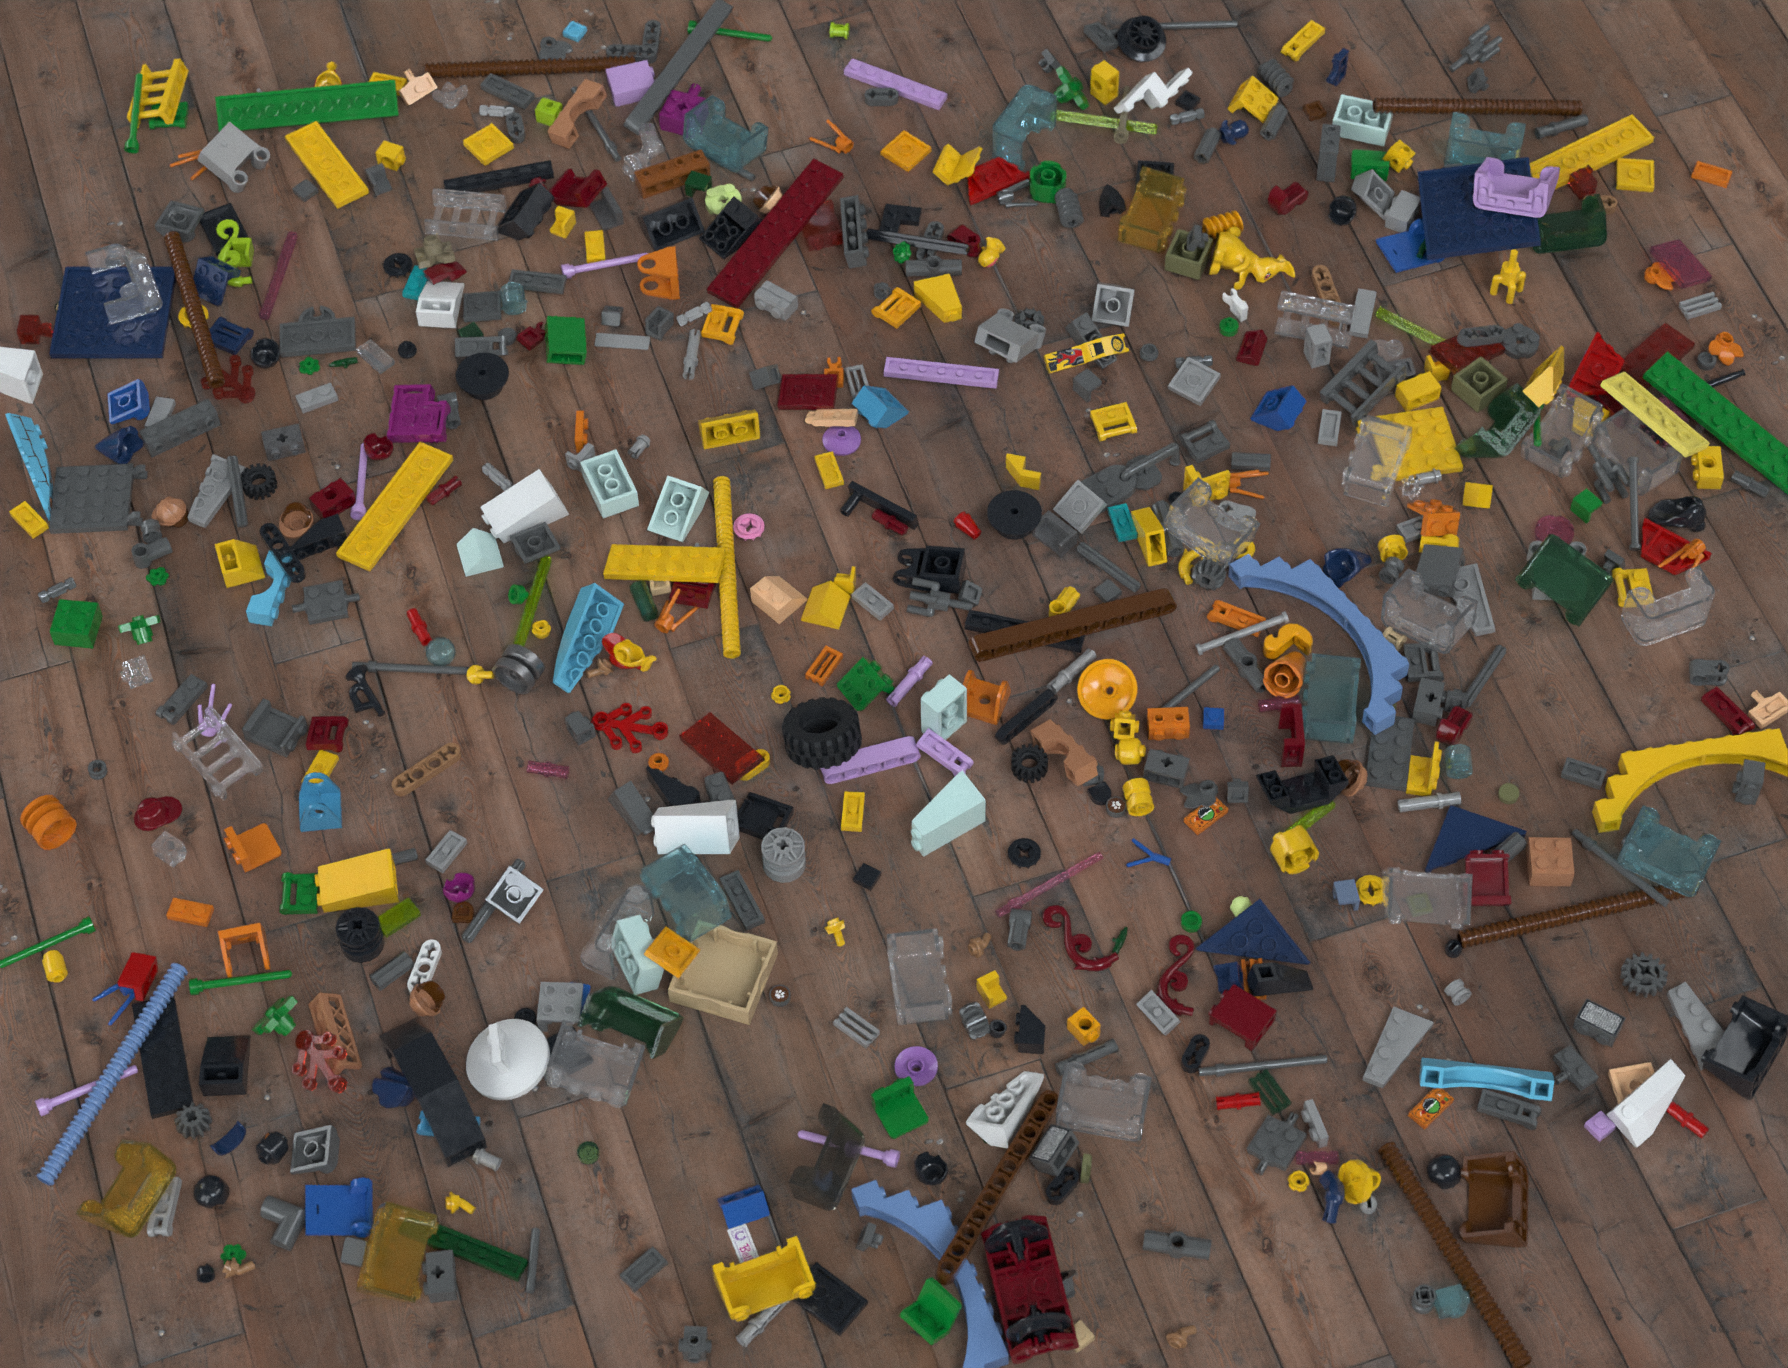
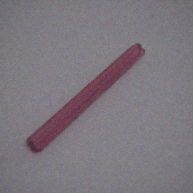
M289 231L287 233L259 313L262 320L270 318L298 238L296 232Z

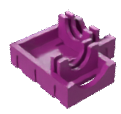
M431 384L394 385L387 437L393 443L446 442V419L451 412L450 405L447 401H434L435 390ZM417 391V392H422V393H408V392Z

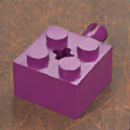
M692 83L687 93L672 89L659 113L660 130L691 138L695 137L707 114L706 98L698 96L701 91L700 85L696 84L695 86V83Z

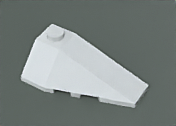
M1670 1059L1606 1114L1635 1148L1654 1133L1685 1078L1684 1073Z
M1028 1071L1022 1072L1006 1085L1007 1089L1000 1094H993L990 1102L976 1107L967 1119L966 1124L989 1145L1008 1148L1028 1116L1043 1082L1044 1074Z

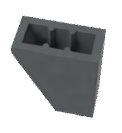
M632 781L613 791L608 801L637 836L642 833L646 836L655 830L651 825L653 813Z

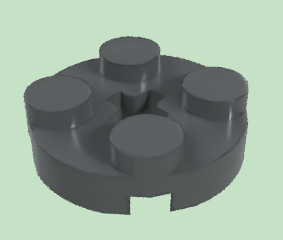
M1516 323L1513 327L1506 329V335L1501 342L1502 350L1513 359H1520V357L1531 358L1538 351L1540 336L1531 328L1521 323Z

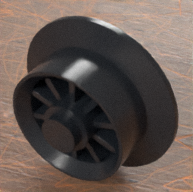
M1142 15L1130 18L1121 25L1118 31V45L1122 52L1132 60L1138 62L1153 61L1163 53L1166 47V36L1160 23L1150 16Z
M492 353L470 355L459 364L456 370V381L459 387L472 398L478 400H489L496 397L502 391L509 377L507 363L501 357Z
M1009 490L996 495L990 501L987 508V517L989 523L1001 536L1016 540L1026 537L1038 526L1042 517V508L1038 500L1031 494L1019 490Z

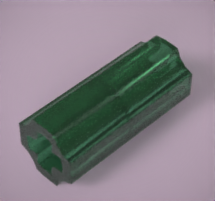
M642 580L634 582L630 586V592L643 621L655 620L659 616L658 609L646 582Z

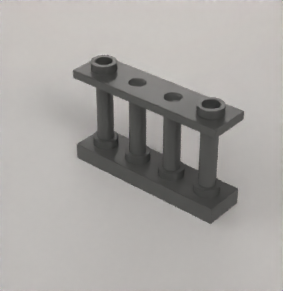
M1371 339L1319 392L1321 401L1327 405L1330 401L1335 400L1352 413V425L1356 426L1358 424L1357 421L1365 420L1368 413L1398 382L1400 383L1405 379L1407 374L1406 365L1402 363L1396 369L1378 355L1377 343ZM1369 361H1374L1391 375L1383 382L1367 370L1365 365ZM1356 374H1361L1378 387L1372 395L1352 381ZM1344 387H1348L1364 399L1365 402L1359 408H1356L1339 395V392Z

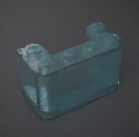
M1033 85L1021 87L993 124V159L1001 157L1008 163L1017 165L1018 169L1022 171L1025 167V161L1022 160L1023 142L1026 140L1027 135L1031 130L1040 133L1041 129L1048 128V130L1052 131L1056 126L1057 95Z
M711 95L685 114L683 139L692 149L696 151L702 149L705 156L732 172H738L766 151L769 127L756 122L752 125L751 132L726 118L725 103L716 96Z
M1453 112L1444 165L1462 163V166L1483 163L1487 157L1500 160L1520 158L1526 124L1510 123L1506 128V134L1470 129V118L1465 114Z
M1312 653L1311 661H1307L1304 684H1308V689H1304L1303 701H1307V704L1302 707L1305 739L1353 744L1357 720L1356 705L1361 658Z
M1643 805L1624 842L1617 859L1618 863L1625 869L1687 897H1694L1701 886L1721 840L1711 834L1701 835L1696 842L1688 836L1672 831L1669 827L1659 825L1660 815L1657 810Z
M682 844L641 869L639 876L645 885L643 889L649 898L653 897V899L660 898L664 910L672 913L671 916L677 924L675 927L676 932L681 937H685L690 943L732 918L724 891L686 844Z

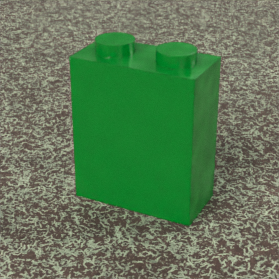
M547 316L545 324L547 363L584 365L587 355L585 318Z

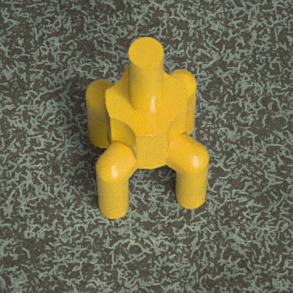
M1515 249L1511 250L1509 261L1503 262L1501 273L1493 276L1490 294L1495 296L1498 292L1499 283L1508 287L1506 303L1508 304L1513 303L1515 291H1523L1526 273L1520 271L1521 268L1517 262L1518 251Z

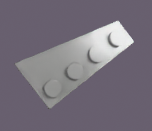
M214 454L211 458L210 467H207L205 472V479L199 487V494L195 497L188 515L189 522L204 528L208 526L232 493L227 460ZM239 465L240 475L242 474V472H245L246 468L241 465Z
M1475 563L1459 568L1454 585L1455 596L1452 599L1475 636L1494 633L1495 626L1478 565Z
M1684 982L1669 990L1667 997L1677 1019H1679L1682 1025L1684 1036H1687L1692 1054L1695 1055L1698 1061L1697 1065L1701 1071L1705 1069L1703 1067L1704 1062L1701 1061L1705 1050L1710 1051L1711 1048H1715L1724 1031L1688 984Z
M1393 1006L1362 1081L1384 1088L1403 1061L1409 1057L1415 1046L1421 1042L1423 1036L1433 1027L1434 1022Z

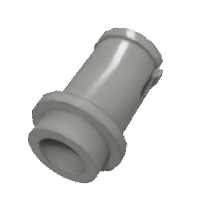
M646 435L638 436L636 438L637 441L628 450L629 455L633 453L631 455L632 458L638 459L644 449L650 446L651 441Z
M1435 468L1429 472L1416 474L1418 486L1433 482L1438 484V481L1442 480L1440 470Z
M478 1148L472 1158L476 1165L482 1164L494 1171L499 1169L502 1158L485 1152L484 1148Z

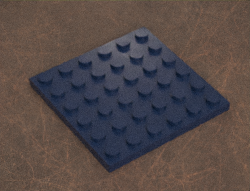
M1529 157L1501 160L1504 164L1505 174L1531 177ZM1482 163L1417 171L1427 260L1541 246L1538 219L1536 217L1477 208L1473 203L1475 173Z
M65 267L49 352L50 357L163 358L176 282L173 267Z

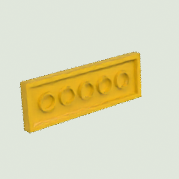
M317 121L285 136L288 145L337 209L369 194L367 186Z
M612 544L603 575L605 579L718 583L726 550L725 548Z

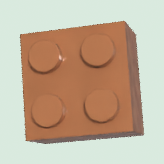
M1529 837L1526 847L1529 886L1571 887L1575 874L1571 838Z

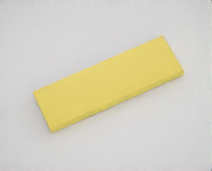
M1626 372L1602 381L1600 386L1685 458L1709 446V441Z

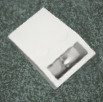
M427 281L419 296L416 308L418 325L456 328L464 283L439 282L433 285L430 281Z

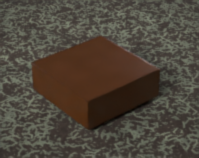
M1319 100L1303 105L1302 110L1310 122L1324 118L1327 115Z

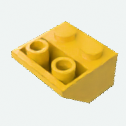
M235 539L215 544L227 588L265 578L256 545Z

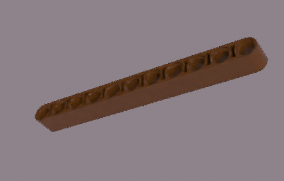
M1162 588L979 634L970 638L968 646L975 660L982 662L1081 637L1082 635H1089L1168 615L1176 609L1177 604L1170 591Z
M1046 1090L1041 1093L939 1260L935 1279L941 1285H950L954 1282L980 1239L981 1233L986 1229L1055 1115L1059 1103V1096L1055 1091ZM995 1184L1002 1186V1188L996 1187ZM984 1201H989L992 1204L988 1205ZM973 1218H979V1219L982 1220V1221H981V1222H978V1221L974 1220ZM963 1235H968L971 1239H967ZM953 1252H958L961 1256H956ZM946 1269L949 1270L951 1273H945L942 1270Z

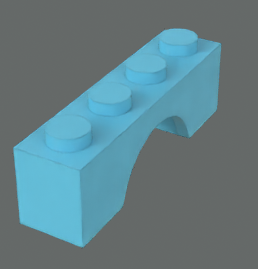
M269 551L264 566L267 575L274 579L273 583L265 592L252 595L246 610L249 623L272 626L274 619L278 618L280 603L284 602L286 587H289L291 583ZM285 557L282 562L288 563L292 560V557Z

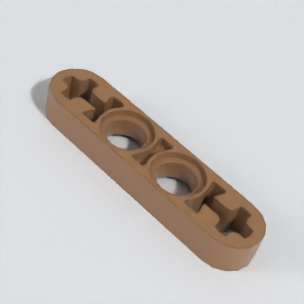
M1317 265L1313 268L1311 276L1329 324L1340 326L1345 320V311L1328 268L1323 265ZM1328 286L1330 290L1324 291L1321 287ZM1333 300L1336 304L1328 305L1326 301Z
M456 743L445 744L395 777L392 781L394 794L400 797L406 796L458 762L461 758L459 745ZM449 751L455 752V754H454V755H452L451 753L448 754V752H449ZM437 760L440 762L438 767L429 766L432 761ZM420 771L424 773L421 778L416 779L413 777L415 772ZM399 784H401L402 786L405 785V787H404V788L398 787V785H399Z

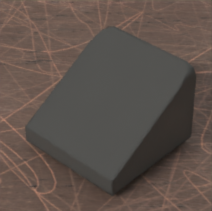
M606 305L602 310V325L620 326L623 307Z
M346 1236L340 1262L362 1267L369 1249L367 1241Z

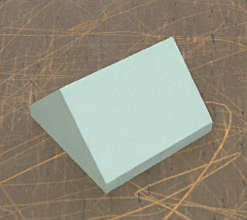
M472 528L457 543L466 577L504 567L497 541L491 533Z

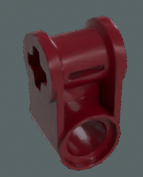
M960 224L947 236L948 241L968 244L970 248L967 254L968 257L974 258L980 255L982 251L979 245L981 238L965 225Z

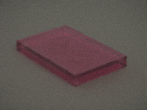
M1680 239L1651 246L1649 250L1682 289L1709 282L1712 278V275Z

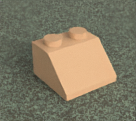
M765 576L750 588L751 602L778 624L783 622L807 601L804 595L780 576Z

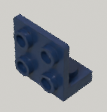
M213 256L198 258L193 279L199 297L216 306H221L228 280L239 277L241 270Z

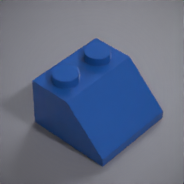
M1294 385L1268 391L1250 419L1275 431L1288 430L1295 424L1294 421L1302 412L1306 400Z

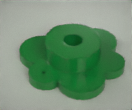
M307 357L299 363V371L302 374L312 375L320 370L319 361L312 357Z
M163 567L151 569L150 574L146 576V580L152 586L157 584L162 586L166 584L169 574Z
M228 1244L224 1247V1253L220 1255V1258L224 1261L225 1265L226 1260L231 1261L232 1257H235L240 1266L241 1260L245 1259L247 1254L245 1250L241 1249V1245L236 1244L233 1246Z

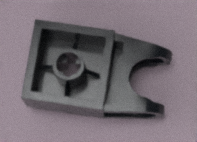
M926 545V548L902 549L898 552V561L909 568L900 569L893 573L892 579L895 584L921 591H931L930 588L912 585L913 577L939 582V591L960 593L967 564L965 548ZM907 555L910 556L912 559H906L902 556ZM898 577H905L907 580H901Z

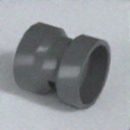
M1391 556L1386 559L1385 567L1381 568L1379 572V578L1387 584H1395L1399 579V574L1402 573L1405 567L1399 558Z
M1425 1284L1415 1288L1411 1300V1305L1415 1312L1427 1314L1432 1311L1436 1300L1435 1290Z

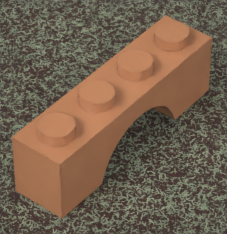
M584 79L582 84L578 86L577 91L568 100L565 108L559 113L557 119L547 131L552 143L567 149L572 147L579 137L574 125L578 116L588 110L599 109L607 97L602 84Z
M1049 719L1030 730L1033 745H1039V750L1043 748L1044 753L1046 752L1047 755L1062 754L1067 756L1063 761L1066 776L1077 787L1098 776L1096 767L1098 763L1093 755L1090 756L1082 745H1078L1070 734L1067 735L1059 724L1056 725Z

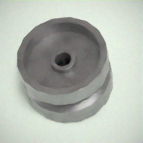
M517 644L508 645L502 654V658H499L492 668L494 676L502 685L519 694H528L534 686L535 680H538L545 670L543 662L535 653Z

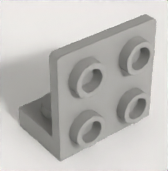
M541 982L537 1011V1024L541 1032H548V1024H552V1022H580L583 996L582 983Z

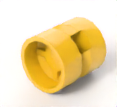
M1135 778L1123 784L1122 788L1127 800L1126 805L1131 816H1144L1154 810L1148 780Z

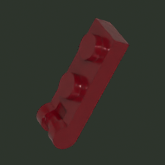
M1717 686L1701 697L1700 701L1732 731L1733 736L1755 729L1754 722ZM1738 721L1742 723L1741 726L1737 724Z

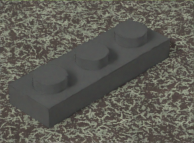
M492 73L480 84L482 90L522 109H526L535 99L533 92Z
M512 269L508 286L512 289L564 294L567 276Z
M739 870L721 877L720 883L745 930L748 931L764 924L765 918Z

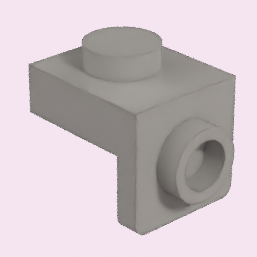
M587 443L577 456L567 451L565 454L566 464L572 470L582 473L580 462L596 457L594 446Z

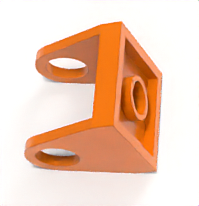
M667 247L641 256L637 261L638 269L642 273L650 274V276L641 280V292L645 295L671 300L680 299L676 247ZM645 260H653L656 263L650 269L644 268L641 265ZM649 281H654L658 284V287L654 290H647L644 288V285Z
M968 670L963 681V686L967 688V716L997 725L1011 694L1008 681L1003 680L1000 686L977 679L974 671ZM981 699H988L990 703L982 704L979 701Z
M261 923L218 931L228 978L233 977L229 950L232 949L231 946L257 941V944L260 943L265 969H271L266 933Z

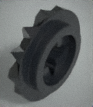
M403 253L392 254L383 262L384 272L389 274L390 278L396 276L398 279L401 275L405 277L406 273H411V268L413 267L412 259ZM395 263L401 266V268L395 267Z
M1017 839L1008 848V858L1011 860L1012 865H1017L1019 869L1021 867L1029 869L1032 865L1036 866L1041 858V849L1031 839ZM1020 851H1022L1023 853L1028 852V857H1026V856L1020 857V856H1021V852H1020Z

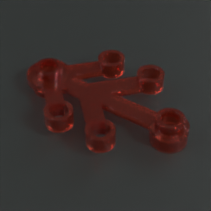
M232 355L229 358L231 375L222 369L225 384L220 388L213 389L214 398L217 400L238 398L242 403H250L256 395L255 389L251 386V379L254 375L253 367L251 365L242 367L244 381L243 385L238 382L239 366H241L242 361L239 355ZM203 377L200 380L202 388L210 389L211 387L208 384H204L208 382L207 377ZM232 387L235 390L224 391L223 388Z
M303 1030L297 1035L295 1045L299 1049L298 1061L292 1066V1073L299 1077L305 1075L307 1071L305 1065L307 1053L311 1056L308 1076L302 1081L304 1089L313 1091L316 1088V1076L319 1067L327 1078V1085L331 1091L337 1094L345 1091L347 1080L340 1075H335L325 1059L344 1060L347 1056V1050L341 1046H336L333 1050H317L315 1047L317 1044L333 1046L337 1040L335 1034L325 1032L323 1035L314 1036L313 1032Z

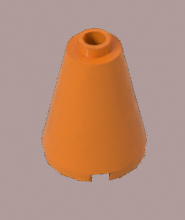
M1293 651L1271 662L1264 671L1263 683L1266 689L1276 697L1281 696L1288 699L1295 696L1303 685L1305 657L1300 652Z

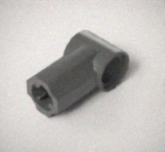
M456 392L437 395L438 402L447 401L451 407V412L446 419V428L456 429L461 425Z
M167 537L149 544L138 543L131 550L134 564L140 569L149 567L153 560L173 552Z
M1011 908L1008 947L1012 950L1020 951L1026 948L1028 929L1031 927L1032 910Z

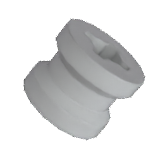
M1461 979L1453 981L1444 990L1447 996H1451L1455 1006L1464 1003L1472 994L1469 989L1464 987V982Z

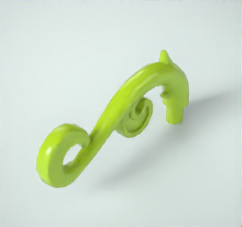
M223 220L216 228L219 237L222 239L229 238V235L224 233L227 228H233L234 233L220 251L217 259L233 267H238L242 261L241 256L237 251L230 249L232 247V238L238 237L239 225L233 220ZM251 276L231 278V280H228L227 285L243 287L245 284H252Z

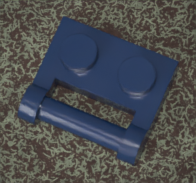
M219 317L209 329L214 347L235 356L254 334L253 329H245L228 322L223 317ZM224 328H226V329H228V330H231V331H233V332H236V333L240 334V336L237 335V334H234V333H232V332H229V331L225 330Z

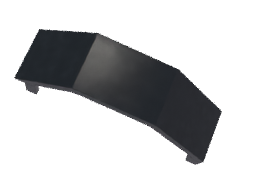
M416 1017L379 1035L387 1057L390 1059L394 1056L415 1094L442 1151L446 1165L450 1167L474 1155L478 1148L486 1149L485 1137L463 1089L427 1026Z

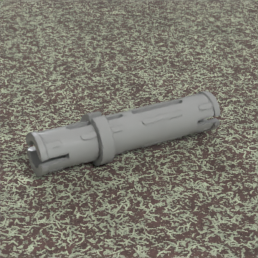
M695 329L689 332L687 352L683 360L685 366L682 376L684 379H687L689 373V380L694 379L695 367L698 365L697 355L701 332L697 330L695 336Z
M1088 648L1067 668L1059 671V675L1047 684V688L1056 694L1063 686L1069 685L1078 673L1097 658L1096 653Z
M1459 791L1445 794L1439 792L1432 796L1397 800L1399 813L1437 807L1438 809H1443L1445 806L1461 805V795Z
M790 1301L762 1310L755 1318H751L748 1321V1325L736 1336V1340L743 1347H747L758 1334L764 1332L767 1324Z

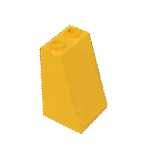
M391 849L318 866V874H315L316 887H320V893L317 894L318 906H322L324 913L399 902L396 868Z

